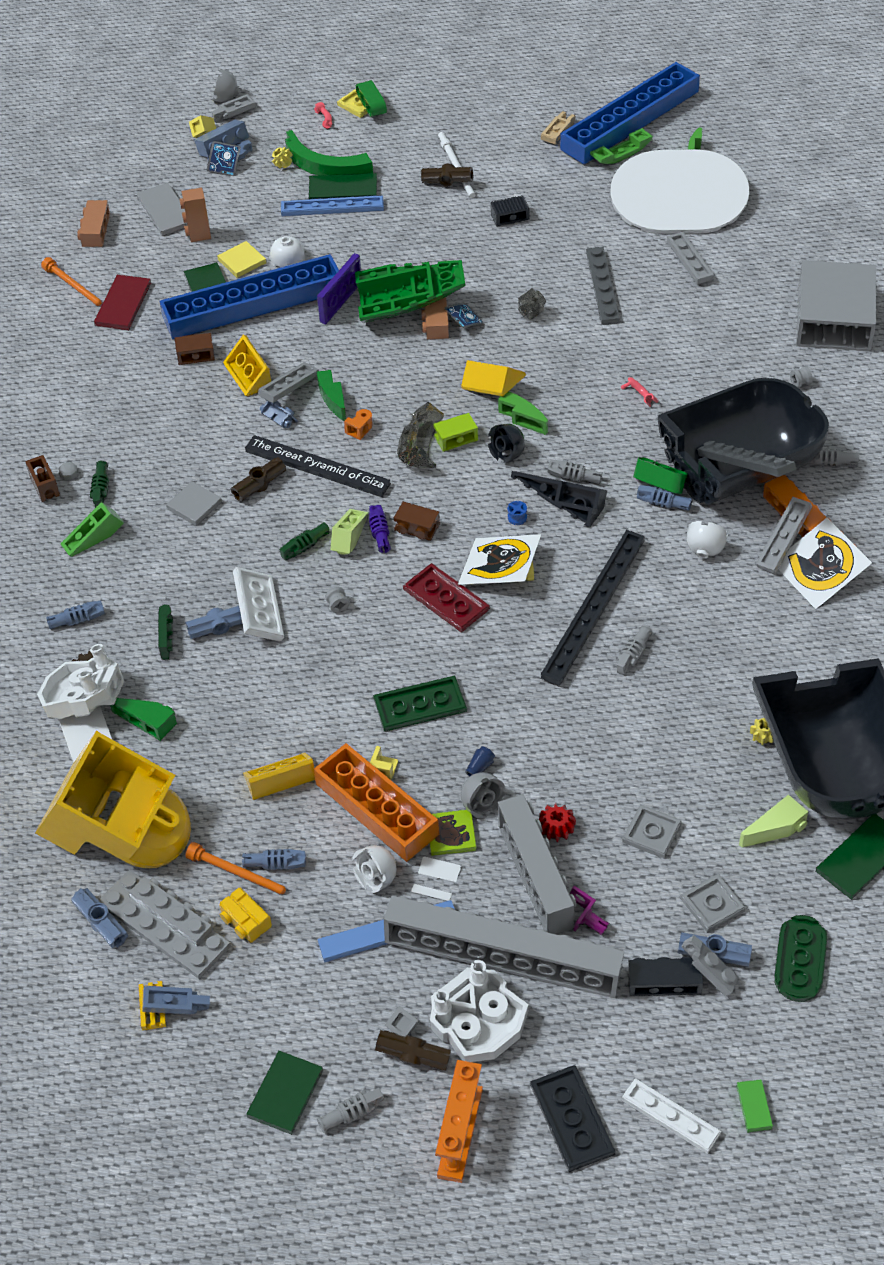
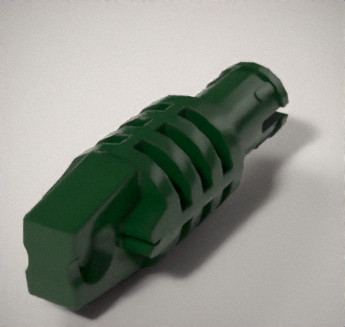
M103 460L96 462V471L91 481L90 499H92L95 508L101 502L104 503V498L108 496V463Z
M323 522L314 529L305 530L303 533L290 539L289 542L279 549L281 557L287 561L302 554V551L305 552L311 546H315L320 538L330 533L329 526Z

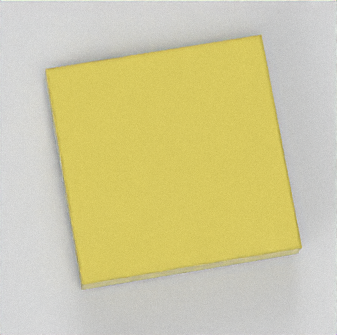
M356 89L337 101L338 106L359 118L368 113L360 101Z
M247 241L217 255L218 261L237 278L266 264V258Z

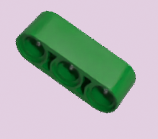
M372 80L355 85L357 95L370 117L387 113L385 100Z
M638 457L633 477L673 493H682L687 473L648 458Z

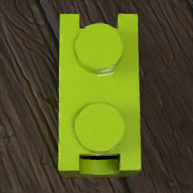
M469 413L434 424V429L437 432L434 434V437L443 452L478 441V427Z

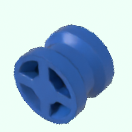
M522 501L509 503L507 508L508 521L513 525L524 524L527 520V505Z

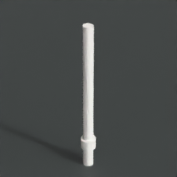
M440 132L438 137L443 150L446 151L455 167H461L452 150L450 140L446 138L444 132ZM462 182L469 198H474L476 194L470 183Z

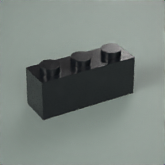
M691 956L676 959L660 957L658 959L635 958L628 960L629 997L702 995V973L692 964L693 959Z

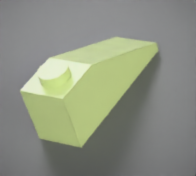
M349 509L332 527V551H337L338 554L342 555L350 554L353 551L369 512Z
M787 795L741 832L739 845L741 847L789 837L796 831L801 832L807 825L808 811L791 796Z

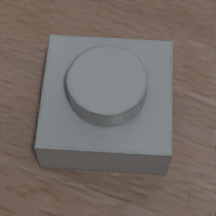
M398 1006L385 1026L398 1035L409 1036L419 1023V1020L401 1006Z

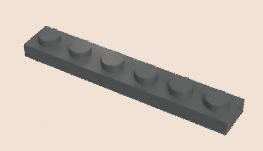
M604 247L587 248L586 256L601 325L619 323L620 318Z

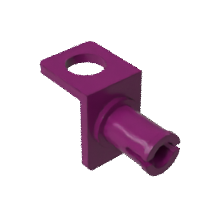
M573 886L569 894H573L576 903L585 909L576 921L573 931L576 932L581 924H586L602 936L610 923L592 912L596 900L576 886ZM576 894L583 897L585 901L580 900Z

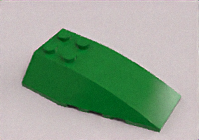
M462 260L438 261L437 264L430 265L429 262H422V265L413 266L412 263H405L404 266L397 267L396 264H389L355 272L361 305L358 307L359 319L361 322L366 323L401 315L430 305L466 286Z

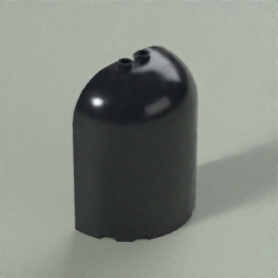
M775 378L752 379L658 415L660 438L664 437V442L667 446L664 451L668 462L673 463L674 468L687 473L684 489L694 500L699 503L705 502L706 505L777 478V476L701 457L697 449L703 447L704 443L715 441L716 443H724L728 446L733 445L736 448H744V450L748 451L754 450L756 453L786 458V460L795 462L796 469H799L810 463L820 453L827 439L829 429L827 416L816 404L812 406L809 396H806L797 386Z
M880 659L837 664L833 678L798 684L796 671L753 677L752 685L755 696L790 785L797 797L811 810L836 819H858L884 811V668Z

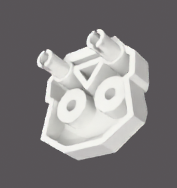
M96 644L91 647L90 652L94 658L88 661L64 662L45 678L37 695L48 717L63 719L75 714L77 718L88 716L99 705H114L124 679L118 663L107 657L102 644Z
M475 960V966L471 963L470 968H466L431 996V1030L442 1042L450 1043L462 1061L467 1062L497 1058L520 1039L528 1014V1004L507 989V982L495 970H486V964L481 960ZM495 1004L497 1007L491 1008L490 1005ZM464 1026L470 1027L469 1030H463L462 1028Z

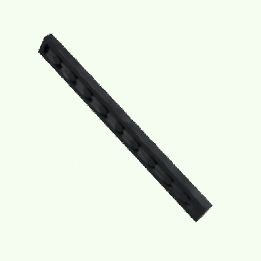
M626 529L541 672L542 680L558 686L562 684L645 541L644 535Z

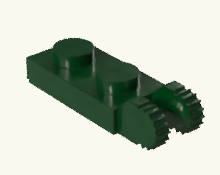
M162 604L158 609V648L161 660H170L169 652L173 651V641L169 639V636L173 635V616L171 615V607L167 604Z

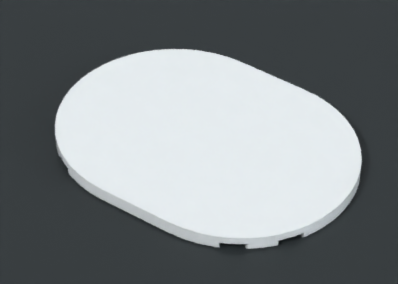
M654 150L638 154L619 167L611 182L610 197L614 210L618 212L622 220L630 226L634 225L641 228V231L657 234H676L679 232H684V234H701L718 231L721 227L730 225L739 218L748 203L749 183L742 169L734 161L722 154L708 150Z

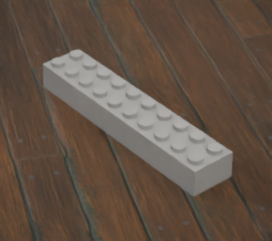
M392 895L384 917L385 943L461 962L473 963L474 965L475 960H481L486 964V968L606 997L615 998L624 951L614 946L606 947L597 945L589 940H576L568 935L551 934L543 929L526 928L521 924H510L502 922L497 918L489 919L471 912L464 913L456 911L451 907L443 908L426 901L418 902L410 900L405 896L397 897Z

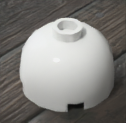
M284 236L278 238L270 248L271 263L273 266L281 268L304 261L305 251L303 245L295 237Z
M702 521L689 524L687 544L698 557L708 558L715 556L724 549L728 538L726 529L711 522H708V526L701 525Z
M371 845L356 851L353 855V860L356 859V866L353 867L357 881L365 889L368 885L373 890L372 893H375L392 883L396 876V861L387 849L382 846ZM376 877L379 878V881H371Z

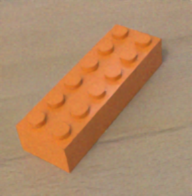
M347 743L313 769L316 785L406 862L440 835L438 819Z

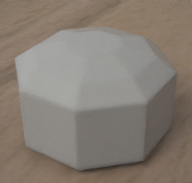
M73 462L62 464L59 467L60 478L70 481L78 477L77 465Z

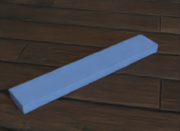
M383 196L281 201V216L384 211Z
M451 900L435 905L443 908L451 907L454 909ZM384 920L317 939L324 963L388 944L385 943Z

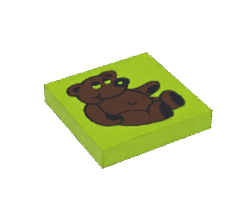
M459 810L432 814L438 819L440 835L430 842L431 856L476 851L472 814L469 811Z

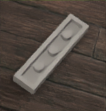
M684 232L667 236L666 242L697 285L713 280L714 274Z
M303 362L259 388L258 396L274 403L317 377L316 372L319 369Z
M792 497L756 562L757 568L776 574L812 508L810 502Z

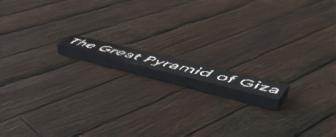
M256 435L251 438L245 447V452L268 460L279 457L286 466L379 497H383L391 485L390 479Z

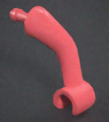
M323 102L316 103L314 111L317 114L322 112L325 117L322 125L324 128L329 129L332 126V115L327 111Z
M632 377L628 378L629 382L621 385L622 390L630 385L644 397V402L649 407H651V401L658 403V399Z

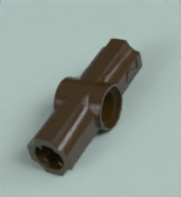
M446 163L441 168H422L421 181L422 183H440L442 186L448 187L453 182H473L474 171L473 167H455L452 164Z
M277 457L262 467H253L249 471V476L231 487V493L240 502L255 492H263L268 488L269 482L286 471V466Z
M380 1030L375 1051L400 1057V1060L417 1065L424 1064L445 1071L451 1049L427 1043L426 1040L408 1035L401 1036L386 1030Z

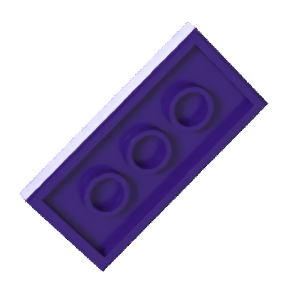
M354 253L317 295L320 323L327 324L357 289L355 272L361 271L359 254Z

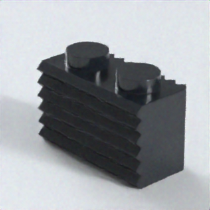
M523 195L505 198L504 200H495L490 203L491 216L496 226L530 220V208Z

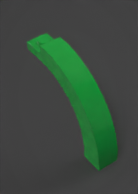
M293 130L286 131L287 139H285L286 149H289L293 154L290 157L292 162L308 173L314 175L373 173V162L367 153L344 157L319 154L305 147L298 140Z

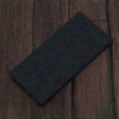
M576 1065L530 1081L531 1089L568 1172L615 1155L616 1151Z

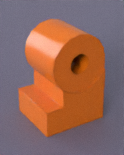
M367 409L357 411L353 419L348 417L344 421L345 433L359 440L373 427L372 413Z

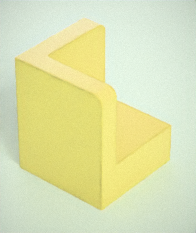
M200 115L189 121L194 138H198L216 129L214 118Z
M376 746L370 763L392 781L398 760L382 756L381 746Z

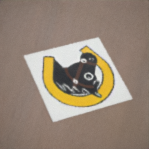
M826 518L789 548L778 570L817 609L871 565L872 562Z
M541 534L475 538L458 585L525 581Z

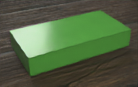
M762 1079L737 1082L736 1087L747 1133L772 1130L773 1125Z

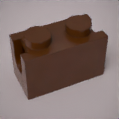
M211 333L175 337L178 365L215 360Z
M44 455L25 461L29 477L41 502L53 498L54 495L55 497L60 496L56 479ZM36 467H42V468H38V469L36 470V472H37V475H36L35 472H34V469H35Z
M402 501L393 517V520L397 522L394 531L431 541L440 525L439 511Z

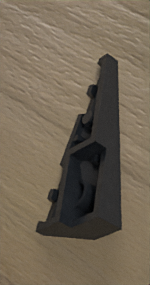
M517 471L511 472V478H517L524 483L525 487L534 489L538 492L539 496L557 508L566 510L574 519H580L587 527L592 526L604 509L608 490Z

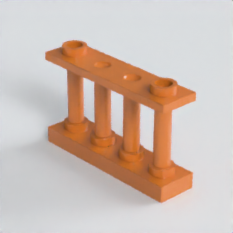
M457 1060L435 1152V1156L441 1157L437 1172L438 1179L458 1183L463 1182L483 1092V1086H478L482 1064Z

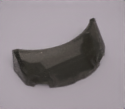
M429 401L415 410L412 414L411 422L404 427L400 436L397 454L399 460L405 465L436 468V464L430 460L429 449L436 431L434 424L442 421L444 413Z

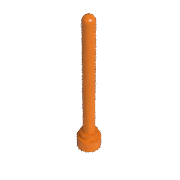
M46 257L42 261L41 267L46 272L55 273L95 305L100 306L102 304L98 297L58 268L57 262L54 259Z
M191 842L187 848L185 857L191 861L203 860L278 894L286 892L285 886L207 853L203 846L196 842Z

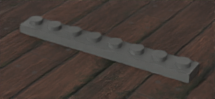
M715 441L706 442L703 447L697 449L701 457L777 477L797 470L795 462L786 460V458L756 453L754 450L748 451L744 450V448H736L733 445L728 446L724 443H716Z

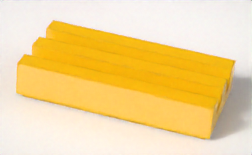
M157 981L158 984H153V982H150L146 986L163 987V982ZM138 984L142 1031L166 1027L165 1013H160V1022H156L155 1012H150L151 1023L147 1024L146 1012H142L144 985Z

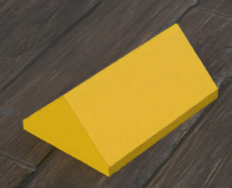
M243 334L223 361V364L245 396L248 397L258 393L259 388L270 383L271 377L269 367L248 337Z
M467 360L461 387L464 390L504 396L526 376V373L506 366Z
M307 753L243 772L253 800L315 780L313 759Z

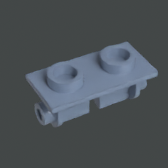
M267 401L260 406L261 414L271 420L274 418L273 421L283 428H289L292 420L298 422L293 416L295 413L288 407L282 408L281 403L278 401L274 403Z

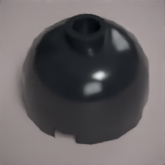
M498 424L490 429L488 437L491 436V443H488V448L491 455L497 461L500 458L504 461L503 463H507L520 457L524 451L525 439L522 431L513 424ZM509 450L511 452L509 456L502 455L503 451Z

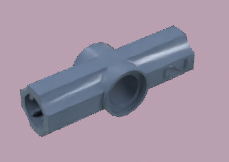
M239 606L226 610L213 608L208 611L206 616L185 623L190 639L210 633L215 635L228 632L230 627L242 624Z
M81 888L76 891L71 901L89 921L92 929L98 932L111 948H118L124 944L128 933L109 913L107 906L100 903L88 888Z
M681 932L678 954L690 956L682 948L685 940L694 934ZM718 934L708 937L694 935L710 950L711 948L718 949L719 951H711L722 962L749 967L752 945L726 941Z

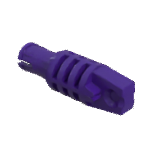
M370 505L369 524L372 537L377 541L378 551L383 553L382 547H384V551L387 553L391 550V546L388 540L390 531L386 515L381 505Z

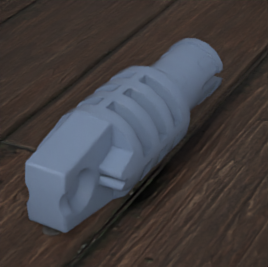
M640 485L637 490V499L649 502L650 504L655 503L656 506L661 504V507L666 505L668 509L675 507L689 511L692 505V498L682 497L667 490L663 491L662 488L658 489V487Z
M101 600L66 608L64 612L47 616L46 619L49 629L66 624L73 626L74 624L83 623L87 620L90 621L104 615L105 610Z
M267 849L263 853H243L242 858H244L242 859L243 868L263 867L265 870H288L306 866V853L301 850Z

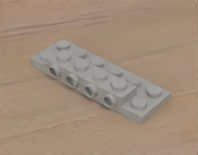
M129 869L99 899V902L107 906L110 914L196 978L200 979L231 947L230 942L213 930L212 921L206 915L198 916L191 904L188 902L180 903L178 896L171 890L165 892L161 889V884L155 878L150 880L145 876L141 878Z

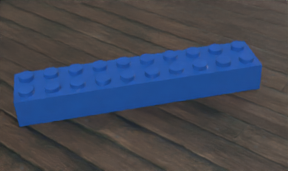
M674 62L563 131L560 138V150L582 164H586L594 159L590 155L591 151L602 146L607 149L613 147L627 138L630 133L643 128L698 93L700 75L678 62Z
M331 254L160 300L162 317L173 340L175 337L195 334L317 300V295L336 275L339 269Z

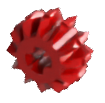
M557 803L554 804V807L547 805L545 811L541 810L539 813V821L542 827L541 834L547 835L548 841L555 838L558 842L561 837L567 840L568 835L573 834L576 819L573 816L572 809L567 810L565 804L562 807H558Z

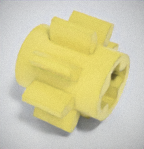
M279 147L272 154L274 158L272 163L276 167L278 166L279 169L287 168L292 163L290 157L293 154L289 149Z
M755 719L754 725L750 727L753 741L757 740L761 745L768 742L773 743L765 719Z

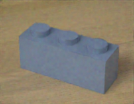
M233 120L194 139L199 155L209 158L213 141L235 145L249 138L245 122Z

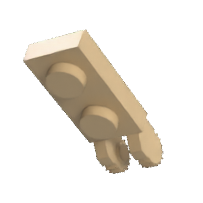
M562 111L541 133V140L556 144L561 138V133L574 124L576 116L571 114L566 119L567 113Z

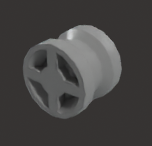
M804 366L800 370H791L790 379L793 385L800 388L803 384L810 385L812 383V374L810 369Z
M334 587L327 591L325 598L332 612L338 613L349 607V599L346 597L342 587Z

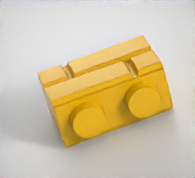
M241 887L237 888L219 904L221 919L227 925L231 923L235 927L234 931L241 939L246 938L250 943L272 926L270 916Z

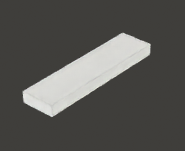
M636 1078L622 1096L623 1102L706 1154L710 1152L721 1135L720 1130Z

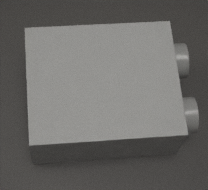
M802 260L798 285L796 346L871 351L876 328V265Z

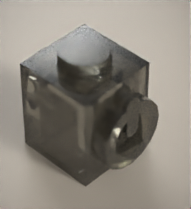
M531 288L518 298V311L523 317L526 316L529 320H532L544 311L546 300L540 291H535Z

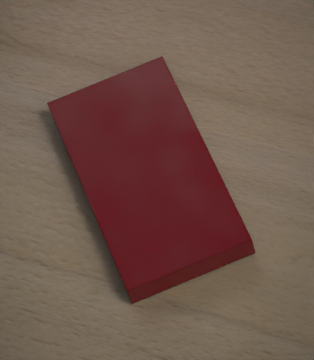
M117 274L94 320V325L129 331L151 285V279Z
M432 563L403 585L404 591L461 633L490 610L489 604L463 585H458L459 582Z

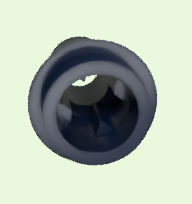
M484 746L476 749L465 773L470 777L473 774L484 772L494 763L495 754Z

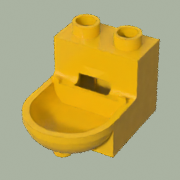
M95 731L72 764L35 834L74 855L84 842H90L133 866L158 868L171 863L185 849L190 837L191 823L184 802L169 788L175 774ZM111 791H117L121 795L108 820L99 818V815L106 806Z

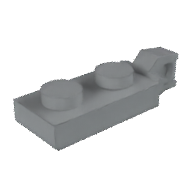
M246 94L220 104L218 109L211 111L212 118H214L216 123L223 119L234 117L256 108V102Z
M693 935L685 940L682 948L692 957V964L724 996L731 994L739 977L696 936Z

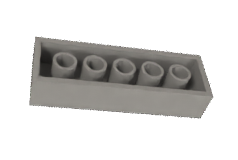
M524 794L499 801L498 827L543 930L551 934L572 930L573 921L576 919L574 908L577 907L573 894H569L566 889L568 885L565 876H560L556 857H552L550 854V844L548 839L543 838L541 834L542 827L540 821L534 819V809L531 802L526 801Z

